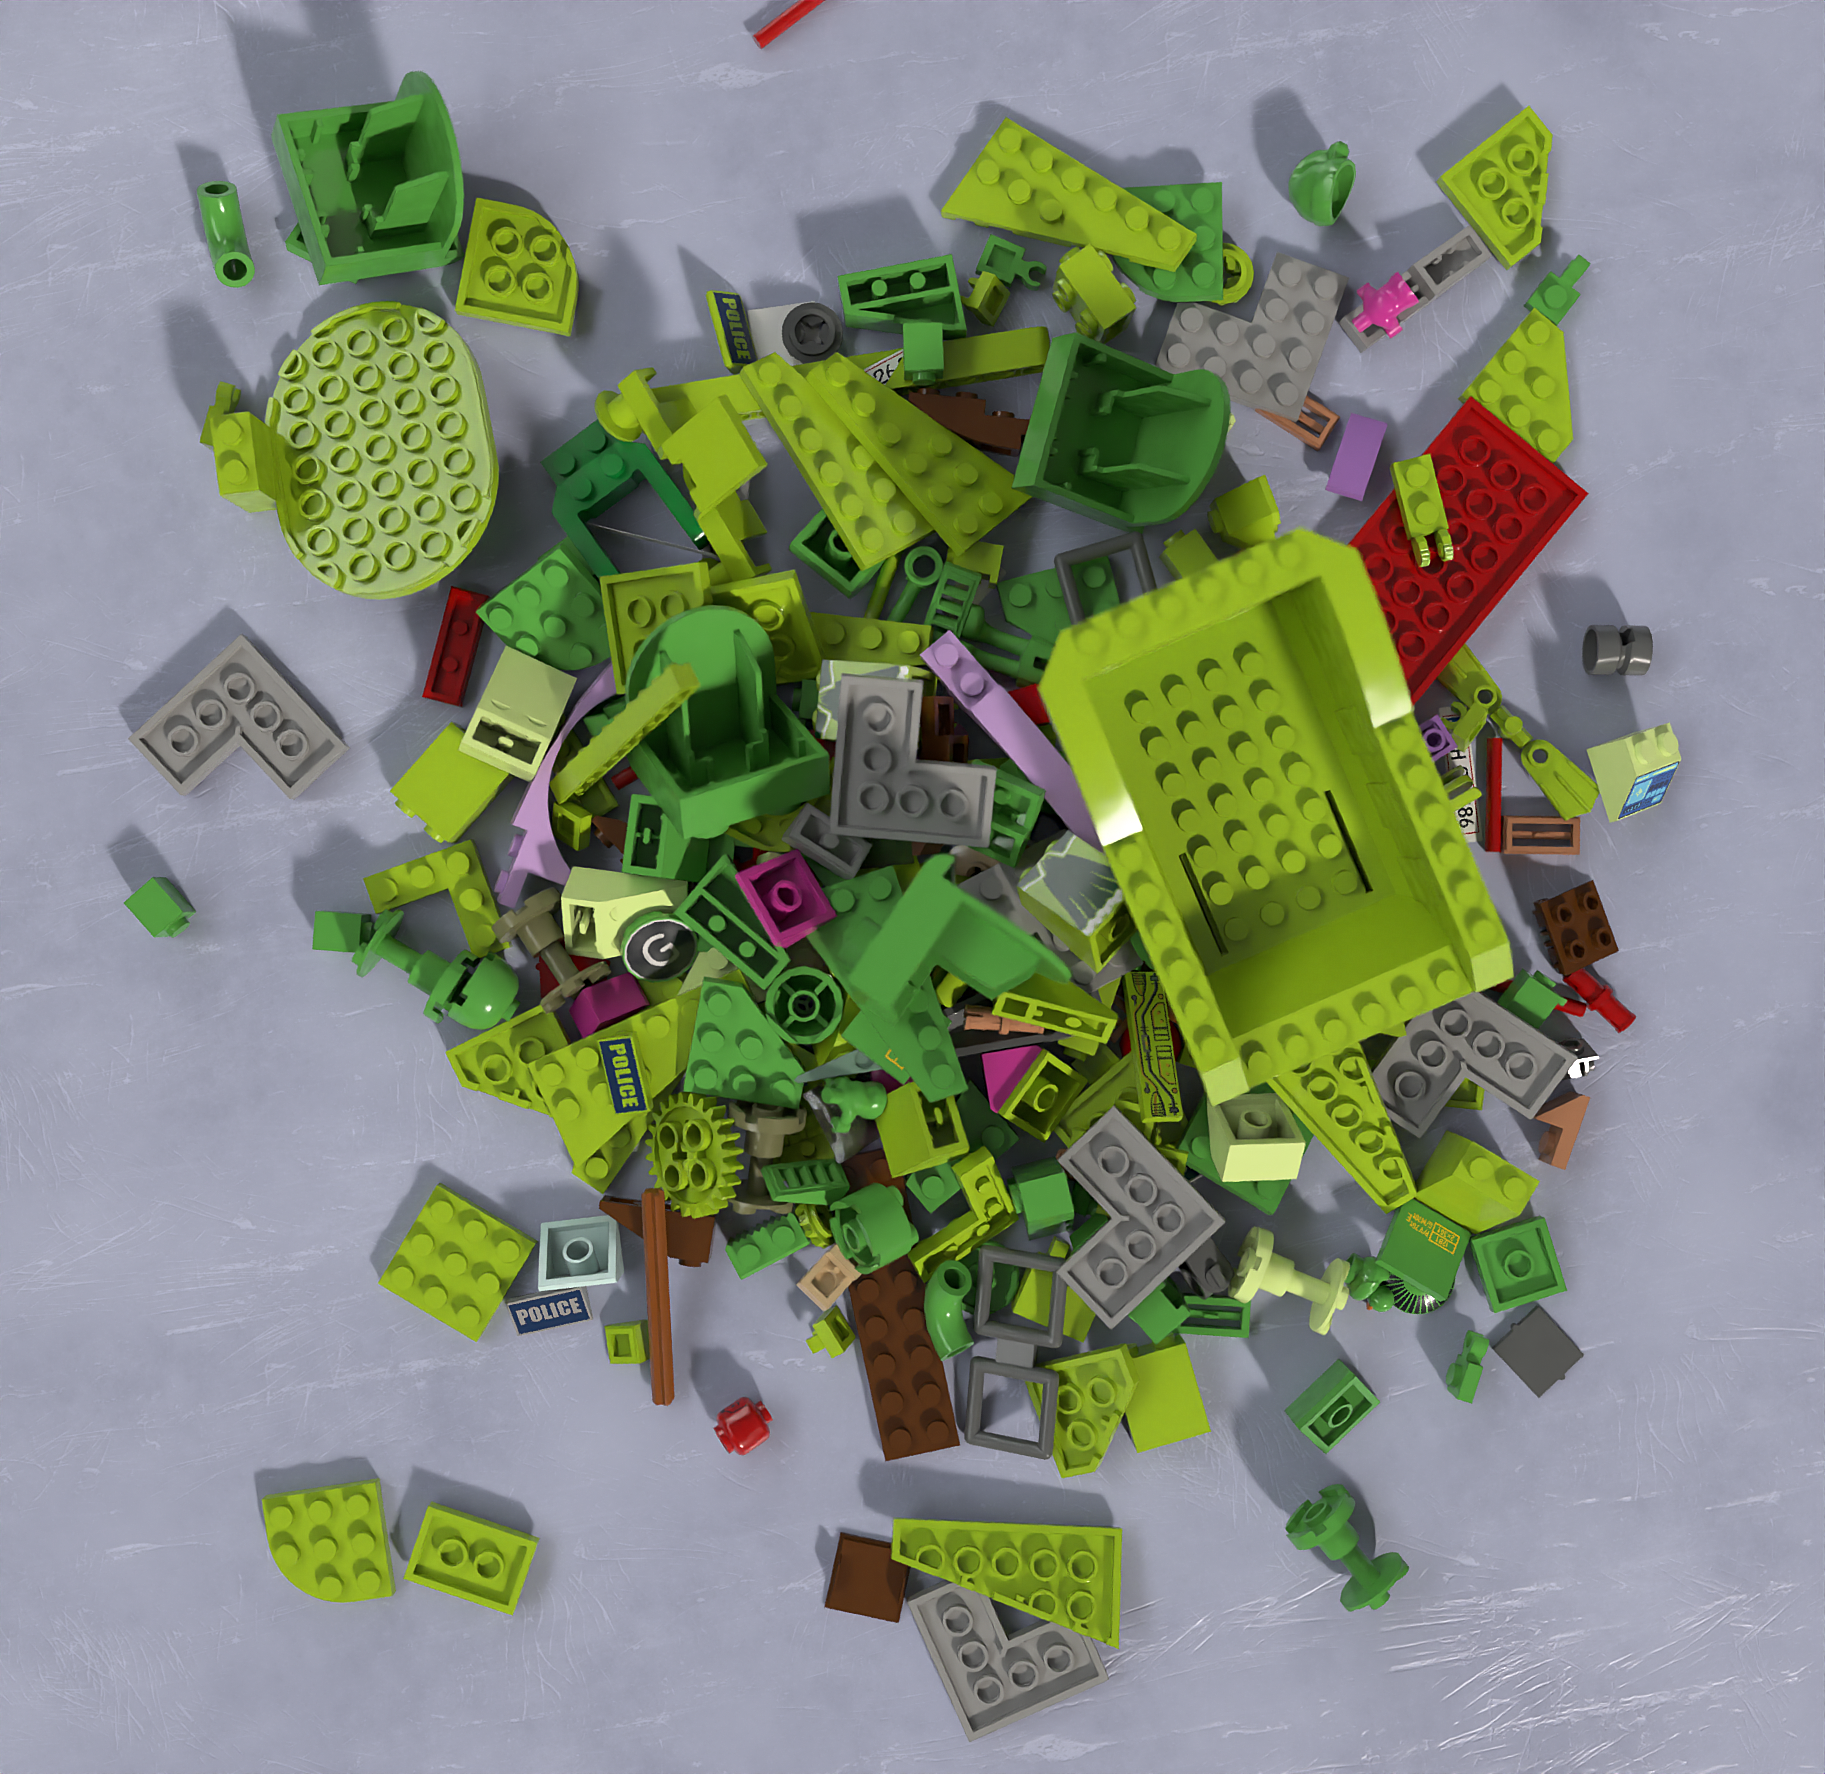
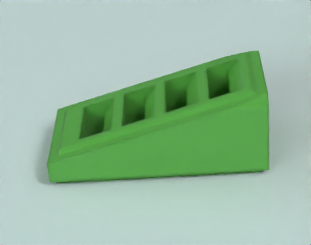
M946 561L923 624L934 628L932 644L949 630L959 640L982 574ZM951 579L970 587L968 591L947 584V581ZM945 594L964 601V604L961 605L942 598V595ZM937 609L959 616L958 620L937 613Z
M817 1159L764 1165L760 1170L773 1201L831 1205L842 1199L849 1190V1182L838 1159ZM783 1180H786L788 1184L787 1188L785 1187Z

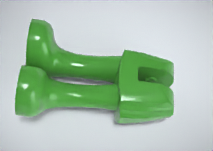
M973 603L960 637L983 642L1019 656V661L985 652L968 642L959 640L984 669L1014 678L1015 686L1021 688L1040 684L1045 671L1040 668H1034V660L1048 664L1055 646L1035 634L1030 639H1025L997 630L986 622L984 608Z

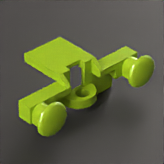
M653 367L632 371L617 385L621 391L620 394L607 390L600 392L594 402L595 413L599 423L610 435L621 441L632 442L640 437L643 429L661 460L669 459L672 465L683 463V478L690 491L689 494L697 506L693 515L720 559V562L713 558H702L698 561L707 562L710 587L765 576L773 569L769 563L756 567L743 546V543L747 540L763 536L768 532L749 500H740L736 493L739 487L768 464L728 396H717L698 413L689 399L659 403L647 384L657 374Z

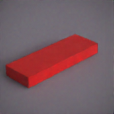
M451 586L422 697L462 708L484 626V621L476 613V610L490 596Z

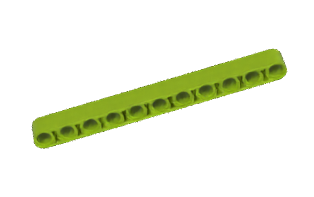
M1037 326L943 341V379H936V383L924 386L914 385L912 380H904L902 357L885 386L901 396L907 395L909 392L917 393L919 388L938 390L1042 373L1051 345L1048 328ZM903 348L845 358L864 370ZM823 361L793 365L792 367L806 378L809 372ZM740 374L650 388L659 403L689 399L697 413L717 396L727 395L742 421L766 417Z

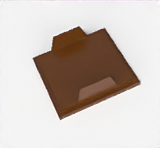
M840 1532L824 1608L899 1623L911 1567L891 1559L890 1542Z

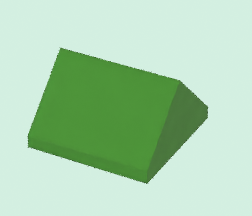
M1338 1359L1284 1411L1295 1426L1323 1453L1327 1454L1380 1401Z

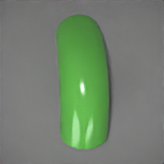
M211 181L201 184L197 188V196L216 276L226 286L234 288L245 286L252 280L255 274V267L247 242L237 187L233 183L226 181Z
M948 1260L940 1264L925 1287L924 1313L927 1330L941 1361L963 1352L974 1344L962 1313V1300L972 1287V1277L967 1267L955 1260Z

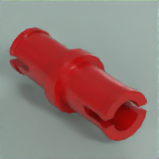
M1585 968L1563 976L1562 981L1567 983L1586 1001V1007L1590 1011L1596 1010L1618 1033L1626 1030L1636 1019V1015L1612 995L1613 989L1607 984L1602 985Z

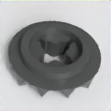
M814 302L801 304L791 310L783 322V344L789 355L803 364L824 361L835 354L842 345L843 328L841 321L832 309L823 304ZM801 323L812 330L824 324L819 333V338L823 345L816 343L814 340L801 345L806 337Z

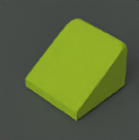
M648 1319L605 1326L610 1364H640L650 1359Z

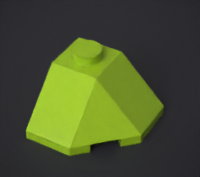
M1266 475L1259 476L1215 498L1209 505L1211 511L1207 512L1212 531L1214 533L1219 532L1223 542L1239 549L1244 547L1248 550L1275 538V533L1278 532V525L1281 524L1279 509Z

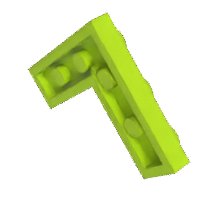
M474 839L363 878L375 914H381L385 909L390 911L449 890L471 953L481 959L486 957L489 951L497 953L513 947L511 941L500 943L491 929L493 924L502 915Z
M985 1146L974 1153L966 1155L959 1163L952 1167L971 1210L961 1217L953 1219L946 1227L931 1237L920 1241L916 1247L907 1253L917 1274L924 1283L930 1280L935 1269L943 1262L960 1260L1019 1220L994 1158Z

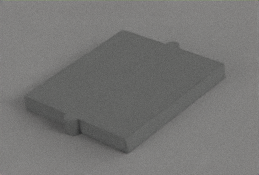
M1537 1305L1517 1324L1512 1323L1510 1325L1511 1330L1492 1347L1493 1351L1538 1398L1557 1380H1564L1565 1373L1584 1356Z

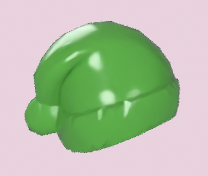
M1337 141L1327 150H1316L1304 157L1296 165L1289 178V200L1302 218L1314 223L1316 226H1330L1336 222L1355 182V164L1348 159L1350 151L1348 145L1342 141Z

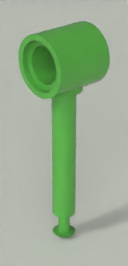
M921 546L913 549L907 555L904 567L907 575L905 579L908 582L886 621L903 622L921 589L926 590V588H931L938 584L944 564L936 550L931 547ZM921 558H930L935 562V571L929 577L922 578L914 573V565Z

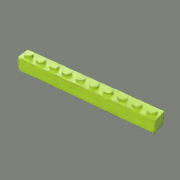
M672 663L665 667L664 673L661 676L654 678L648 688L638 693L639 697L636 700L629 702L623 712L613 717L614 721L611 724L604 726L599 735L590 739L588 746L580 749L575 758L567 761L565 768L555 773L556 776L549 782V785L558 804L579 799L701 686L690 663L681 665Z

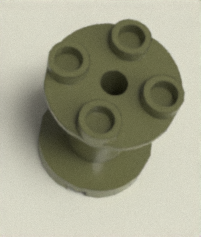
M556 888L546 889L523 901L525 906L516 912L511 909L491 927L500 943H506L520 937L533 958L541 956L560 984V986L540 1001V1005L546 1014L561 1007L566 1002L564 998L568 996L576 1000L583 989L591 986L590 981L594 984L612 972L606 961L599 962L579 972L561 944L564 941V933L553 918V915L562 908V894Z
M732 1100L729 1102L728 1118H734L733 1125L746 1130L743 1150L751 1155L748 1179H740L741 1184L732 1186L736 1196L727 1199L728 1202L733 1203V1211L746 1215L756 1213V1209L771 1210L780 1214H788L793 1211V1203L772 1200L760 1170L764 1165H773L774 1158L782 1155L784 1134L802 1131L805 1127L807 1110L801 1104L799 1109L743 1100H737V1103H734Z

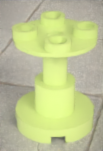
M1259 1226L1251 1228L1238 1251L1237 1256L1241 1257L1238 1269L1233 1268L1235 1277L1231 1279L1228 1285V1295L1242 1303H1247L1254 1297L1259 1288L1279 1297L1283 1296L1287 1291L1312 1301L1309 1326L1314 1332L1326 1335L1331 1326L1335 1308L1342 1310L1348 1300L1349 1288L1343 1285L1349 1273L1350 1263L1337 1258L1327 1267L1321 1280L1295 1270L1293 1260L1272 1252L1274 1244L1273 1232Z

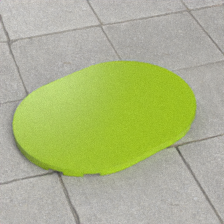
M397 301L369 302L350 307L325 319L310 331L312 335L297 350L293 349L278 372L280 378L273 397L268 399L265 424L272 428L271 441L278 518L282 533L292 554L311 575L341 593L364 599H391L410 595L433 585L453 571L469 555L480 540L493 512L498 490L499 466L483 378L477 360L468 344L447 322L422 307L417 308L403 305Z

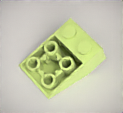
M505 646L458 750L531 782L550 744L577 678Z
M573 866L561 896L566 952L569 955L598 959L621 956L620 945L622 946L623 934L626 928L638 917L652 911H662L663 914L675 912L688 897V881Z

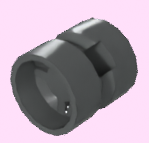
M1590 625L1587 628L1583 639L1582 661L1584 670L1588 675H1611L1617 670L1620 675L1642 676L1649 670L1653 654L1652 634L1647 626L1624 625L1619 631L1614 625Z

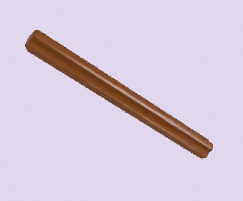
M647 1188L641 1195L652 1401L655 1405L667 1406L674 1400L675 1393L665 1196L661 1188Z

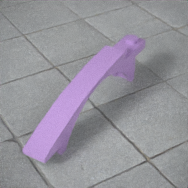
M950 630L947 631L920 654L921 659L945 685L948 697H953V703L958 705V708L965 712L993 739L1033 785L1046 790L1044 799L1070 832L1105 855L1069 764L1006 690L993 680Z
M612 661L576 702L549 744L536 775L528 783L510 823L524 829L522 836L515 834L508 851V856L513 857L508 872L501 870L494 887V892L499 893L497 900L500 904L515 908L528 872L564 886L567 883L571 870L558 850L549 821L548 787L550 775L558 751L571 729L591 708L617 693Z

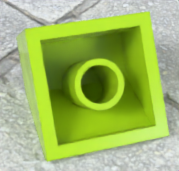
M1042 1048L998 1113L1045 1143L1089 1080Z

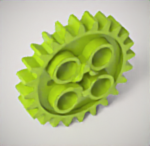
M686 1091L669 1095L667 1101L659 1103L661 1111L652 1113L656 1124H650L647 1128L653 1134V1138L645 1140V1143L652 1148V1153L647 1154L645 1158L653 1161L654 1166L648 1173L649 1175L657 1176L658 1179L655 1182L654 1188H663L665 1201L671 1200V1210H680L682 1217L691 1215L692 1218H699L719 1213V1209L729 1206L727 1199L736 1196L732 1186L741 1184V1180L735 1172L736 1170L744 1169V1165L737 1161L736 1155L744 1151L742 1148L735 1146L734 1141L740 1137V1133L731 1132L730 1128L735 1121L734 1118H724L727 1107L725 1105L716 1107L717 1098L715 1096L707 1097L705 1094Z

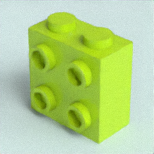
M1091 243L1082 250L1078 246L1072 248L1059 260L1060 265L1056 271L1053 285V299L1063 313L1069 311L1076 321L1074 327L1077 333L1106 344L1128 328L1136 309L1134 304L1136 298L1129 286L1124 282L1120 284L1112 274V263L1103 251L1097 252Z

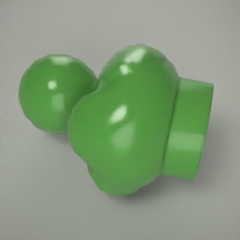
M1356 1253L1351 1254L1346 1260L1350 1263V1269L1344 1281L1346 1287L1349 1288V1295L1357 1301L1367 1298V1310L1373 1309L1378 1312L1390 1310L1394 1305L1393 1292L1388 1287L1380 1285L1382 1281L1389 1279L1390 1272L1374 1263L1376 1260L1375 1256L1362 1258Z

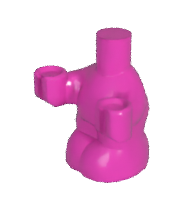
M1397 271L1378 290L1367 282L1356 291L1363 301V312L1351 321L1360 333L1371 324L1380 326L1391 339L1403 330L1396 317L1405 309L1419 303V300Z

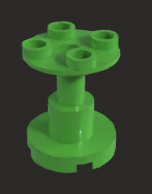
M385 909L374 924L373 929L377 932L369 944L363 942L352 958V962L358 965L356 974L359 977H364L375 967L381 958L410 974L408 983L430 996L423 1015L436 1023H440L444 1016L441 1010L444 1008L449 1012L453 1004L457 1002L462 990L472 977V974L467 972L469 967H478L480 957L464 949L450 963L430 950H427L423 955L395 939L401 926L404 912L397 909L392 913Z
M1342 1484L1328 1486L1318 1492L1322 1499L1314 1504L1307 1499L1296 1509L1286 1524L1285 1530L1289 1533L1286 1536L1298 1550H1307L1318 1545L1330 1560L1340 1559L1353 1576L1345 1584L1340 1597V1602L1348 1612L1364 1608L1367 1605L1373 1610L1378 1609L1388 1601L1390 1597L1388 1590L1396 1581L1407 1574L1409 1566L1397 1552L1385 1553L1370 1561L1357 1545L1360 1538L1359 1534L1348 1522L1354 1511L1356 1501Z

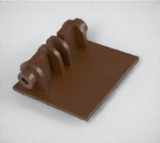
M1593 880L1550 899L1543 898L1533 902L1535 909L1532 910V913L1536 917L1539 928L1546 927L1545 930L1539 933L1541 936L1549 935L1550 940L1543 944L1545 947L1553 946L1547 950L1552 961L1551 966L1552 968H1557L1559 974L1567 976L1619 951Z

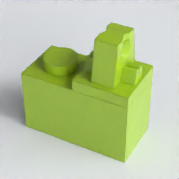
M1054 1236L1045 1255L1065 1258L1070 1244L1068 1241ZM1026 1268L1018 1290L1010 1304L1012 1312L1048 1327L1053 1272ZM1067 1284L1063 1334L1084 1343L1096 1314Z

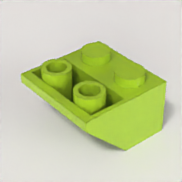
M915 1082L907 1083L887 1094L885 1109L875 1121L892 1178L958 1160L968 1155L969 1145L954 1096L930 1103Z

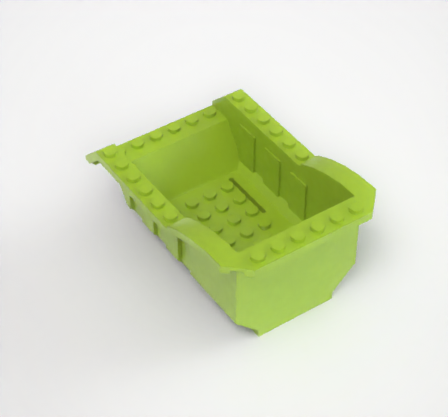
M1298 527L1060 632L1039 684L1038 691L1076 779L1107 861L1195 1062L1205 1094L1212 1107L1248 1092L1254 1086L1472 992H1480L1514 977L1510 942L1412 713L1414 710L1389 630L1357 549Z

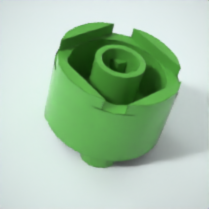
M872 1183L832 1203L830 1206V1210H835V1217L829 1219L834 1240L846 1260L852 1257L856 1260L859 1266L854 1269L861 1274H870L910 1252L912 1245L919 1240L916 1228L908 1221L902 1208L903 1197L900 1191L893 1185L886 1188L880 1183Z

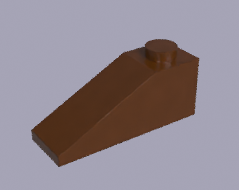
M605 1195L600 1200L599 1209L643 1239L641 1200ZM665 1204L668 1257L679 1259L678 1264L687 1267H701L702 1262L709 1263L712 1256L718 1213L699 1218H692L691 1215L682 1217L680 1210L672 1211L671 1204Z

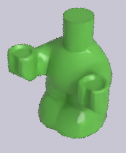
M845 1076L823 1079V1081H826V1085H824L821 1094L822 1101L824 1103L837 1104L842 1111L841 1117H833L830 1121L834 1126L832 1128L833 1132L847 1133L856 1115L872 1120L883 1113L887 1102L885 1087L880 1082L851 1081Z

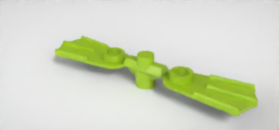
M1465 643L1438 675L1436 680L1469 709L1474 702L1487 709V715L1491 714L1490 717L1499 726L1498 733L1500 737L1505 740H1512L1520 749L1523 748L1521 752L1523 767L1564 821L1575 816L1590 813L1595 800L1600 794L1597 783L1551 743L1541 739L1533 740L1534 738L1523 727L1522 720L1517 716H1513L1503 704L1501 705V690ZM1478 692H1489L1492 698L1491 702L1487 704L1481 703L1477 697ZM1535 750L1545 752L1546 761L1544 763L1534 761L1533 752Z

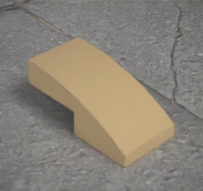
M835 1242L796 1285L822 1311H826L851 1282L858 1279L861 1273L854 1269L859 1264L853 1257L846 1260Z

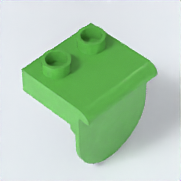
M423 71L408 72L402 80L395 101L277 114L271 139L319 285L442 267L458 262L465 256L457 234L461 226L464 207L463 175L459 149L443 97L428 74Z
M1077 332L1052 338L1012 489L1130 533L1137 531L1143 534L1144 526L1171 522L1185 513L1199 498L1220 461L1230 425L1231 403L1228 388L1219 375L1208 370L1197 369L1172 374Z
M718 605L702 606L673 616L657 627L646 638L637 650L628 670L625 686L626 705L639 697L638 693L651 685V681L664 673V668L672 663H678V665L690 663L701 685L626 754L635 774L683 839L690 837L713 838L726 832L731 824L763 814L786 815L797 810L802 802L830 794L829 754L777 695L775 657L772 643L764 629L755 619L741 610Z
M948 854L936 855L924 864L882 927L868 917H865L845 943L838 958L845 963L843 970L850 974L846 982L854 1000L894 1027L936 964L990 1000L1030 979L1034 972L1062 984H1067L1072 977L1070 969L1044 945L991 908L955 886V857Z

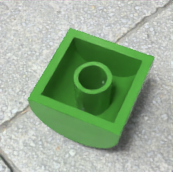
M823 508L795 537L788 549L848 599H852L862 590L885 561L883 560L861 571Z

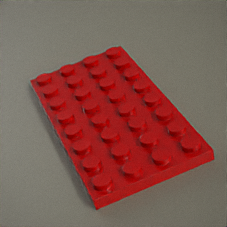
M1471 396L1421 454V456L1431 455L1449 527L1447 531L1450 534L1454 550L1453 560L1445 562L1441 560L1434 534L1424 536L1430 552L1429 566L1419 567L1415 559L1411 540L1407 539L1395 488L1392 489L1347 544V546L1357 549L1378 600L1404 675L1412 707L1589 494Z

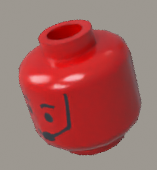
M741 1397L717 1414L716 1422L718 1425L713 1429L729 1454L735 1451L738 1455L743 1456L770 1437V1429L767 1423L773 1419L761 1400L754 1404L749 1398Z

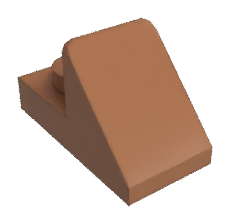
M1570 1091L1541 1106L1533 1118L1551 1125L1549 1131L1544 1132L1539 1142L1540 1161L1563 1170L1566 1169L1591 1097Z

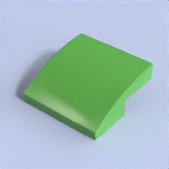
M977 759L971 763L975 765L991 766ZM996 768L989 848L967 847L1015 868L1024 853L1033 831L1046 790Z

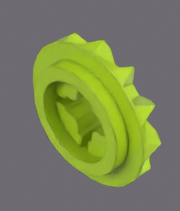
M1223 243V260L1226 273L1232 274L1234 277L1228 278L1223 287V300L1211 301L1218 303L1220 306L1238 302L1249 291L1254 277V269L1249 256L1240 247L1230 243Z
M794 1203L796 1206L795 1214L800 1221L799 1225L803 1227L805 1236L811 1239L812 1244L823 1249L832 1245L835 1240L830 1228L829 1219L833 1218L829 1206Z

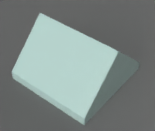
M606 1215L541 1223L538 1272L539 1291L618 1282L624 1273L618 1221Z

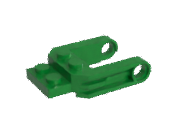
M598 419L540 462L557 485L552 514L598 579L599 577L622 573L586 523L590 519H596L639 487L640 482L644 479L648 480L698 550H702L710 544L693 515L694 509L646 444L616 439L603 428Z

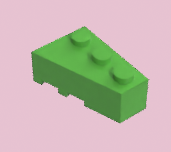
M952 254L837 276L846 327L902 334L903 323L942 322L943 340L966 338L967 329Z
M725 852L676 909L674 914L763 990H767L775 978L790 964L792 959L785 948L774 946L735 878L739 870L730 855Z
M968 1076L966 1079L968 1091L959 1093L955 1098L969 1145L968 1154L974 1153L985 1146L995 1161L1020 1139L1003 1116L990 1109L987 1097ZM963 1158L909 1173L905 1177L908 1188L930 1214L961 1189L952 1167Z
M1056 1157L1011 1167L1013 1177L1006 1180L1016 1213L1023 1214L1029 1241L1073 1230L1074 1207L1065 1172Z
M1095 1213L1069 1236L1073 1248L1071 1255L1098 1231L1111 1216ZM1168 1276L1128 1316L1157 1345L1191 1315V1312L1179 1285Z

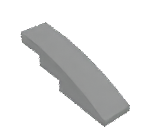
M1471 225L1414 263L1401 275L1419 300V303L1405 309L1396 317L1399 325L1438 298L1492 256ZM1363 304L1339 321V324L1360 353L1387 335L1382 327L1371 324L1361 333L1357 330L1351 320L1363 312Z

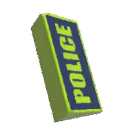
M707 291L705 296L724 366L733 375L741 372L742 367L758 360L742 299L739 294L733 292Z
M633 1031L598 1039L597 1042L614 1115L619 1116L651 1111L654 1105L637 1032Z

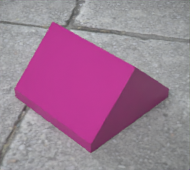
M798 849L735 875L737 882L774 946L787 948L837 917Z
M1038 1044L979 1053L986 1096L990 1109L995 1113H998L1041 1052L1042 1048Z

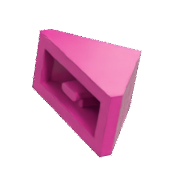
M630 972L583 989L569 1008V1012L582 1038L635 1015L648 1007L650 1003L637 978Z

